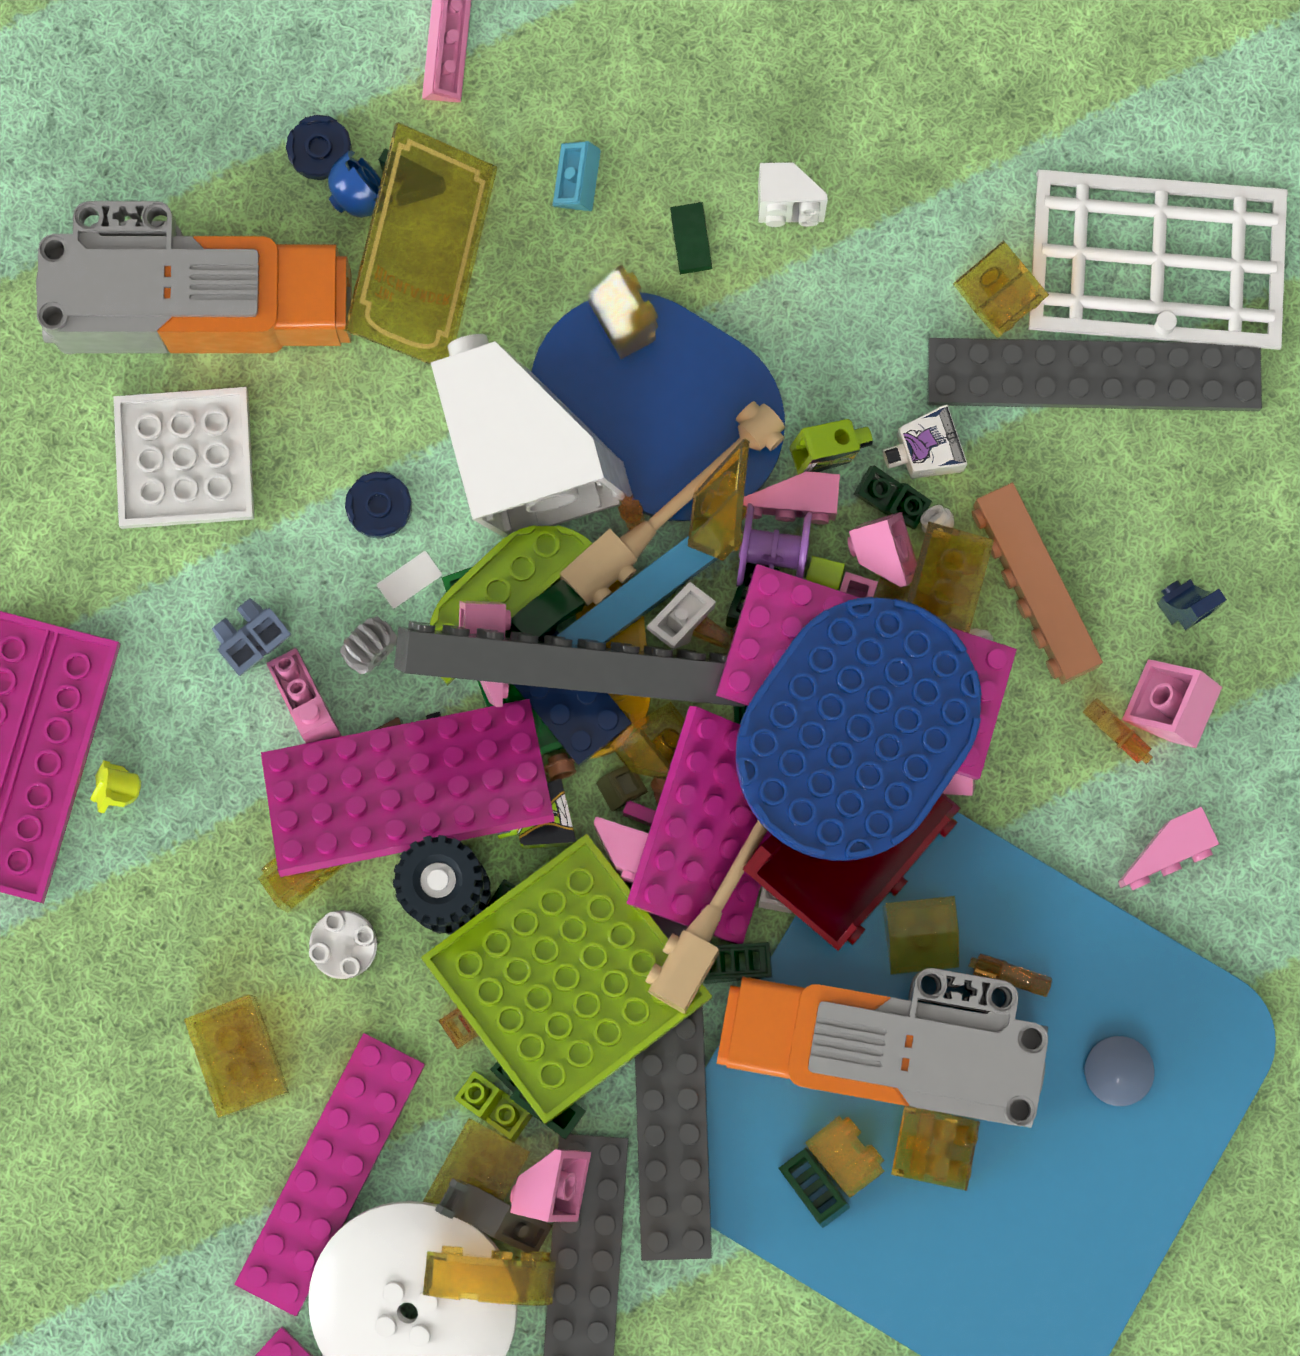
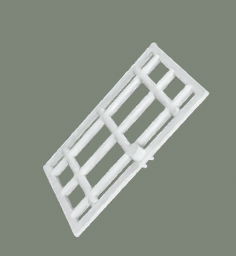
M1038 169L1036 172L1037 188L1028 330L1257 347L1275 350L1282 348L1287 189ZM1051 185L1076 187V198L1050 196ZM1089 188L1155 194L1154 204L1089 199ZM1168 195L1233 200V210L1168 205ZM1247 201L1272 203V213L1246 211ZM1049 209L1075 211L1073 246L1047 244ZM1088 212L1154 217L1152 252L1086 247ZM1167 219L1231 223V258L1165 253ZM1246 225L1271 227L1270 261L1245 259ZM1047 257L1072 259L1071 294L1045 292ZM1086 260L1151 265L1150 300L1084 295ZM1165 266L1230 271L1229 306L1163 301ZM1244 273L1270 275L1268 310L1243 308ZM1044 305L1070 307L1069 318L1043 316ZM1083 308L1159 315L1154 325L1083 319ZM1176 316L1229 320L1228 331L1175 327L1177 324ZM1242 321L1268 323L1267 334L1242 332Z

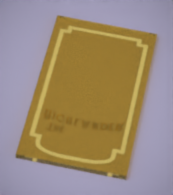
M395 123L344 331L430 365L431 362L450 356L447 346L457 338L497 166L410 128L403 123Z

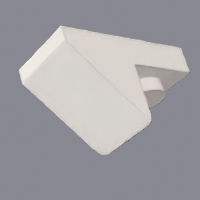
M689 582L649 623L647 630L672 649L687 645L691 641L693 630L715 608L716 601Z

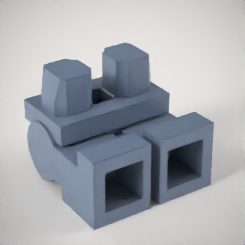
M251 598L237 608L239 613L248 622L237 631L227 618H224L212 628L216 638L221 643L217 650L238 676H242L262 660L263 656L272 652L291 636V633L270 607L263 610Z

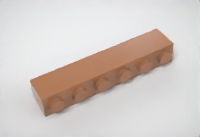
M1012 482L977 498L973 505L975 509L972 511L973 519L979 529H985L990 539L986 541L990 554L994 559L999 558L1004 567L1001 574L1005 584L1009 589L1014 587L1019 598L1016 601L1017 608L1024 619L1029 618L1034 628L1031 631L1032 638L1039 649L1044 648L1049 658L1046 661V665L1051 676L1054 679L1059 678L1063 685L1099 668L1103 661L1014 483Z

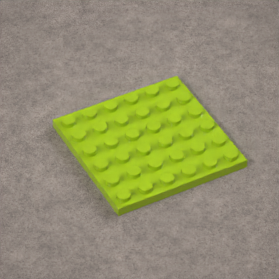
M585 834L420 957L545 1125L712 999V995L702 983L686 1013L683 1014L648 992L651 985L645 982L655 963L662 967L667 959L668 954L664 953L663 949L668 938L647 911L626 904L631 890L588 834Z

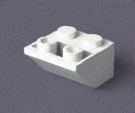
M793 162L760 163L758 178L759 223H766L770 227H780L785 225V222H799L801 226L810 227L817 225L818 222H824L828 201L827 193Z

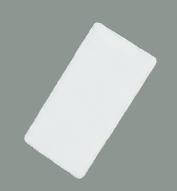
M423 551L377 583V587L391 607L396 608L441 577L442 573L428 553Z

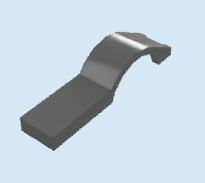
M451 1179L450 1186L435 1209L436 1212L450 1219H453V1217L458 1218L497 1240L535 1257L537 1256L553 1225L546 1221L510 1213L512 1205L463 1180Z

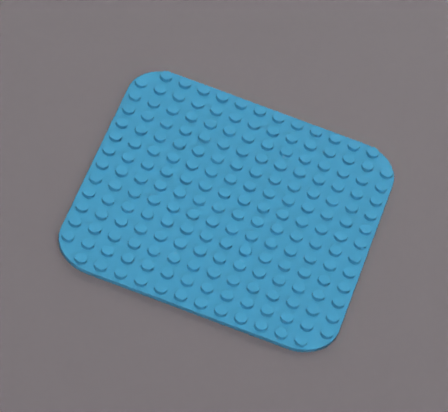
M957 812L953 817L958 822L945 838L940 834L905 874L904 878L908 882L895 897L889 893L861 925L866 930L853 945L847 941L837 951L798 916H795L771 956L772 977L761 978L760 980L805 988L812 984H820L908 1000L913 977L927 968L964 973L1011 983L1018 992L1015 1019L1034 1022L1048 1027L1044 1081L1039 1096L1037 1114L1032 1127L1008 1125L810 1089L795 1085L790 1079L727 1068L725 1065L717 1064L719 1044L705 1067L711 1227L921 1356H1109L1271 1068L1276 1045L1273 1020L1261 997L1239 978ZM924 976L921 980V988L926 994L933 995L936 990V983L931 977ZM965 984L957 988L947 987L945 992L961 993L962 1000L964 997L970 996V991L964 987ZM995 988L991 998L996 1006L1001 1007L1004 1004L1005 997L1002 991ZM1124 1036L1136 1040L1146 1048L1153 1060L1154 1080L1149 1092L1141 1100L1128 1106H1113L1098 1099L1090 1090L1083 1069L1088 1054L1097 1043L1109 1037ZM804 1148L809 1150L850 1206L847 1211L823 1228L779 1170L780 1166ZM809 1162L792 1173L795 1179L811 1167ZM816 1173L803 1183L801 1188L804 1190L820 1178ZM825 1185L810 1196V1200L813 1202L829 1189ZM833 1197L821 1206L818 1211L823 1213L835 1204L837 1200Z

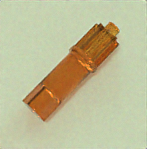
M633 494L631 497L625 495L623 500H619L621 505L618 507L620 516L627 528H629V531L645 521L643 508L639 500H635Z
M1098 698L1083 711L1089 719L1117 744L1118 748L1124 750L1137 764L1141 760L1147 764L1153 758L1149 754L1152 748L1135 733L1134 729L1131 730Z
M981 953L978 955V959L971 957L968 967L974 968L973 975L1007 981L1016 988L1047 997L1050 991L1051 977Z

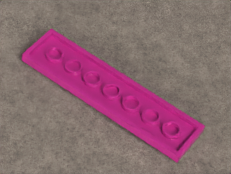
M363 1033L234 1285L295 1317L298 1316L309 1295L312 1274L320 1254L336 1232L344 1226L426 1064Z

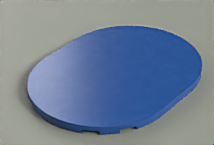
M611 293L595 297L573 308L545 336L535 356L531 370L624 463L633 496V501L626 504L651 517L740 438L738 425L740 424L736 421V417L751 402L755 401L759 406L762 404L769 406L779 416L785 426L783 401L777 384L768 368L755 353L738 340L683 306L669 299L649 293ZM783 441L772 451L766 446L761 451L748 448L668 521H705L735 509L736 500L759 491L768 480L779 459Z
M864 597L848 600L823 611L803 627L793 639L747 706L739 726L736 741V768L744 797L760 823L778 840L796 851L819 859L831 861L859 860L885 852L911 835L927 817L969 754L977 737L981 721L982 693L977 670H975L966 652L967 648L946 623L926 609L900 599Z

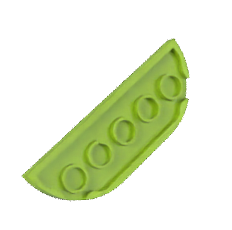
M533 525L509 534L443 595L434 609L430 625H435V630L442 631L443 625L459 626L460 601L502 602L506 604V610H510L512 618L533 599L555 585L560 580V572L593 543L582 534L558 525ZM441 677L447 686L455 679Z

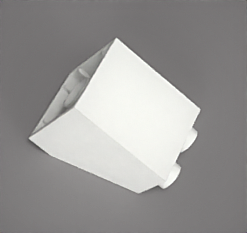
M472 334L458 338L447 346L449 357L431 362L471 516L474 521L505 538L521 528L533 525L554 526L633 501L624 463L527 367L497 342L489 343L487 335Z

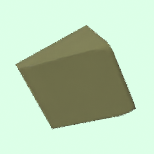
M632 763L604 775L596 783L611 811L626 805L627 801H633L648 792Z

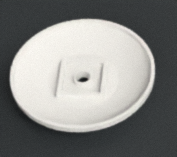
M398 1201L382 1204L360 1213L340 1228L327 1243L319 1256L312 1274L309 1289V1315L312 1331L322 1355L506 1356L516 1328L517 1297L510 1269L502 1253L483 1231L458 1218L453 1217V1219H450L436 1212L437 1204L420 1201ZM401 1304H413L417 1308L418 1316L415 1319L405 1318L400 1311Z

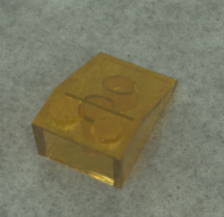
M743 439L693 496L688 546L722 561L733 550L737 551L743 541L744 533L741 529L742 521L747 511L744 501L750 441Z

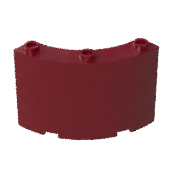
M942 793L927 817L911 835L885 852L859 860L831 861L815 858L792 849L771 835L758 848L743 867V870L839 951L847 941L853 945L866 930L861 925L889 893L895 897L908 882L904 878L905 874L939 834L945 838L958 823L953 817L961 808Z

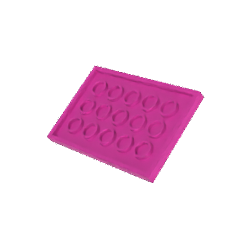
M689 706L626 904L688 927L701 911L711 903L758 820L744 797L737 775L736 741L740 724L700 707ZM769 831L766 832L758 848L772 835ZM745 871L725 904L720 922L713 935L733 944H743L761 885Z

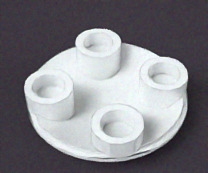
M346 910L329 912L320 919L312 930L309 941V957L321 972L336 979H349L363 973L373 962L377 951L376 933L369 921L358 913Z

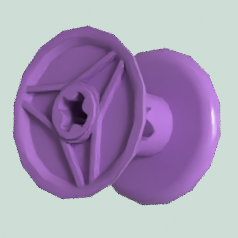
M748 503L745 527L741 537L736 587L741 586L744 582L746 563L768 565L771 569H774V566L796 569L795 577L803 579L809 549L812 512H808L804 517L801 536L781 534L779 530H774L773 533L751 529L754 507Z

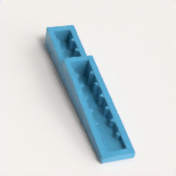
M711 518L557 636L571 639L572 644L576 645L578 639L597 640L602 643L609 642L672 596L678 588L728 553L733 543L714 519Z

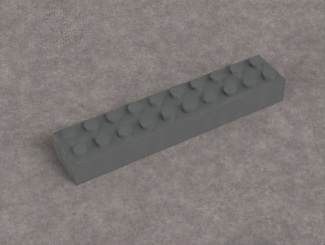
M409 621L408 627L398 626L394 668L406 674L745 706L744 704L716 696L728 654L710 652L709 658H706V653L687 649H677L676 655H673V650L644 645V651H639L640 647L627 643L611 642V648H606V643L598 642L597 640L578 639L576 645L572 644L571 639L552 635H545L544 641H538L539 636L522 632H511L510 638L504 637L503 632L484 628H477L476 634H470V629L455 625H443L442 631L435 630V625H429L430 623Z

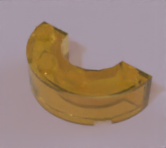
M442 1245L441 1252L427 1251L423 1295L461 1300V1298L478 1300V1302L496 1304L549 1305L553 1303L557 1261L550 1259L551 1252L530 1250V1252H521V1256L513 1258V1252L492 1250L491 1257L463 1254V1247Z

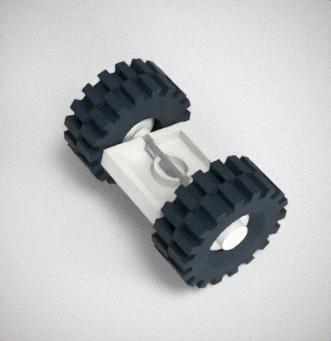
M438 835V837L427 836L423 837L424 840L418 843L417 841L410 844L411 848L406 852H402L400 855L401 860L394 868L395 879H393V887L395 888L398 902L410 916L433 932L439 934L447 933L449 935L488 907L489 899L491 900V883L486 870L468 846L455 838H447L444 835Z

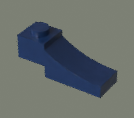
M1190 579L1182 585L1177 580L1163 589L1161 592L1164 596L1157 604L1171 625L1179 621L1186 631L1214 613L1227 599L1220 589L1206 591L1194 585Z

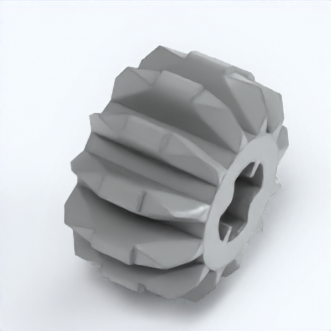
M379 617L369 618L363 624H359L351 632V635L344 640L340 653L346 663L359 674L371 672L383 660L387 659L389 653L394 650V646L397 644V635L386 621H382Z

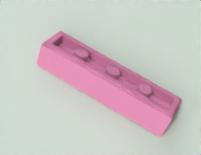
M432 0L422 99L461 102L471 0Z

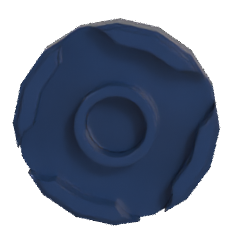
M314 115L305 117L288 134L286 143L288 159L297 173L314 180L328 179L330 170L335 162L347 151L352 150L349 133L344 126L330 116Z
M372 472L362 475L356 480L352 488L349 489L346 494L345 509L350 523L358 532L369 538L383 539L395 535L405 527L411 516L412 500L408 488L400 479L390 473Z

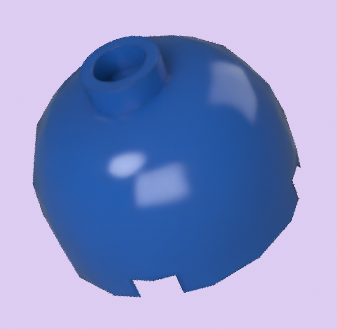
M352 150L347 151L335 162L328 175V187L332 194L329 200L340 213L346 211L350 215L360 218L373 216L381 211L384 195L378 187H386V185L367 161L363 158L356 161L352 158L355 152ZM389 194L387 206L392 202V198H391V195H390V194Z

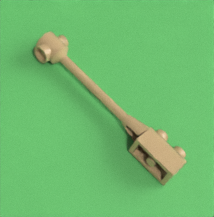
M755 401L747 405L736 417V421L740 424L738 425L740 438L648 521L645 520L621 537H618L609 528L560 572V579L564 580L586 602L585 606L588 607L592 602L597 606L610 596L612 592L608 588L616 580H619L622 584L629 581L637 572L633 565L655 536L656 531L748 448L761 451L765 446L772 451L784 440L785 437L781 432L785 429V426L779 416L766 404L759 406Z
M757 820L711 903L701 911L686 930L681 932L680 936L672 933L663 949V952L668 954L663 966L661 967L655 963L645 982L651 985L648 990L651 995L683 1014L686 1013L719 955V948L710 944L720 922L722 910L744 873L743 867L754 855L768 831L759 820Z

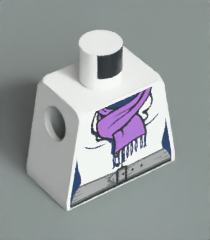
M948 405L941 406L900 427L897 432L899 445L883 450L887 468L890 469L906 464L912 479L960 473L967 466Z

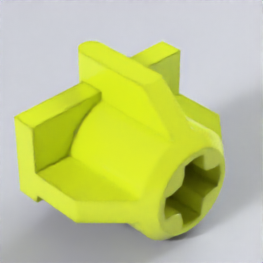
M103 760L95 775L96 788L90 800L97 802V811L99 813H105L109 805L125 807L138 798L141 780L137 774L129 773L123 766L110 764L109 761Z

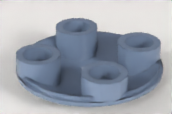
M1124 1036L1109 1037L1097 1043L1088 1054L1083 1069L1087 1084L1092 1093L1101 1101L1113 1106H1128L1138 1102L1149 1092L1154 1080V1064L1149 1052L1136 1040Z

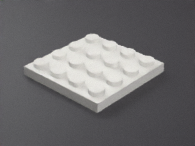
M247 387L113 396L118 518L121 529L254 519Z

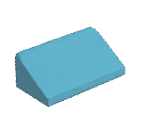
M591 142L561 144L552 206L592 211L601 150Z

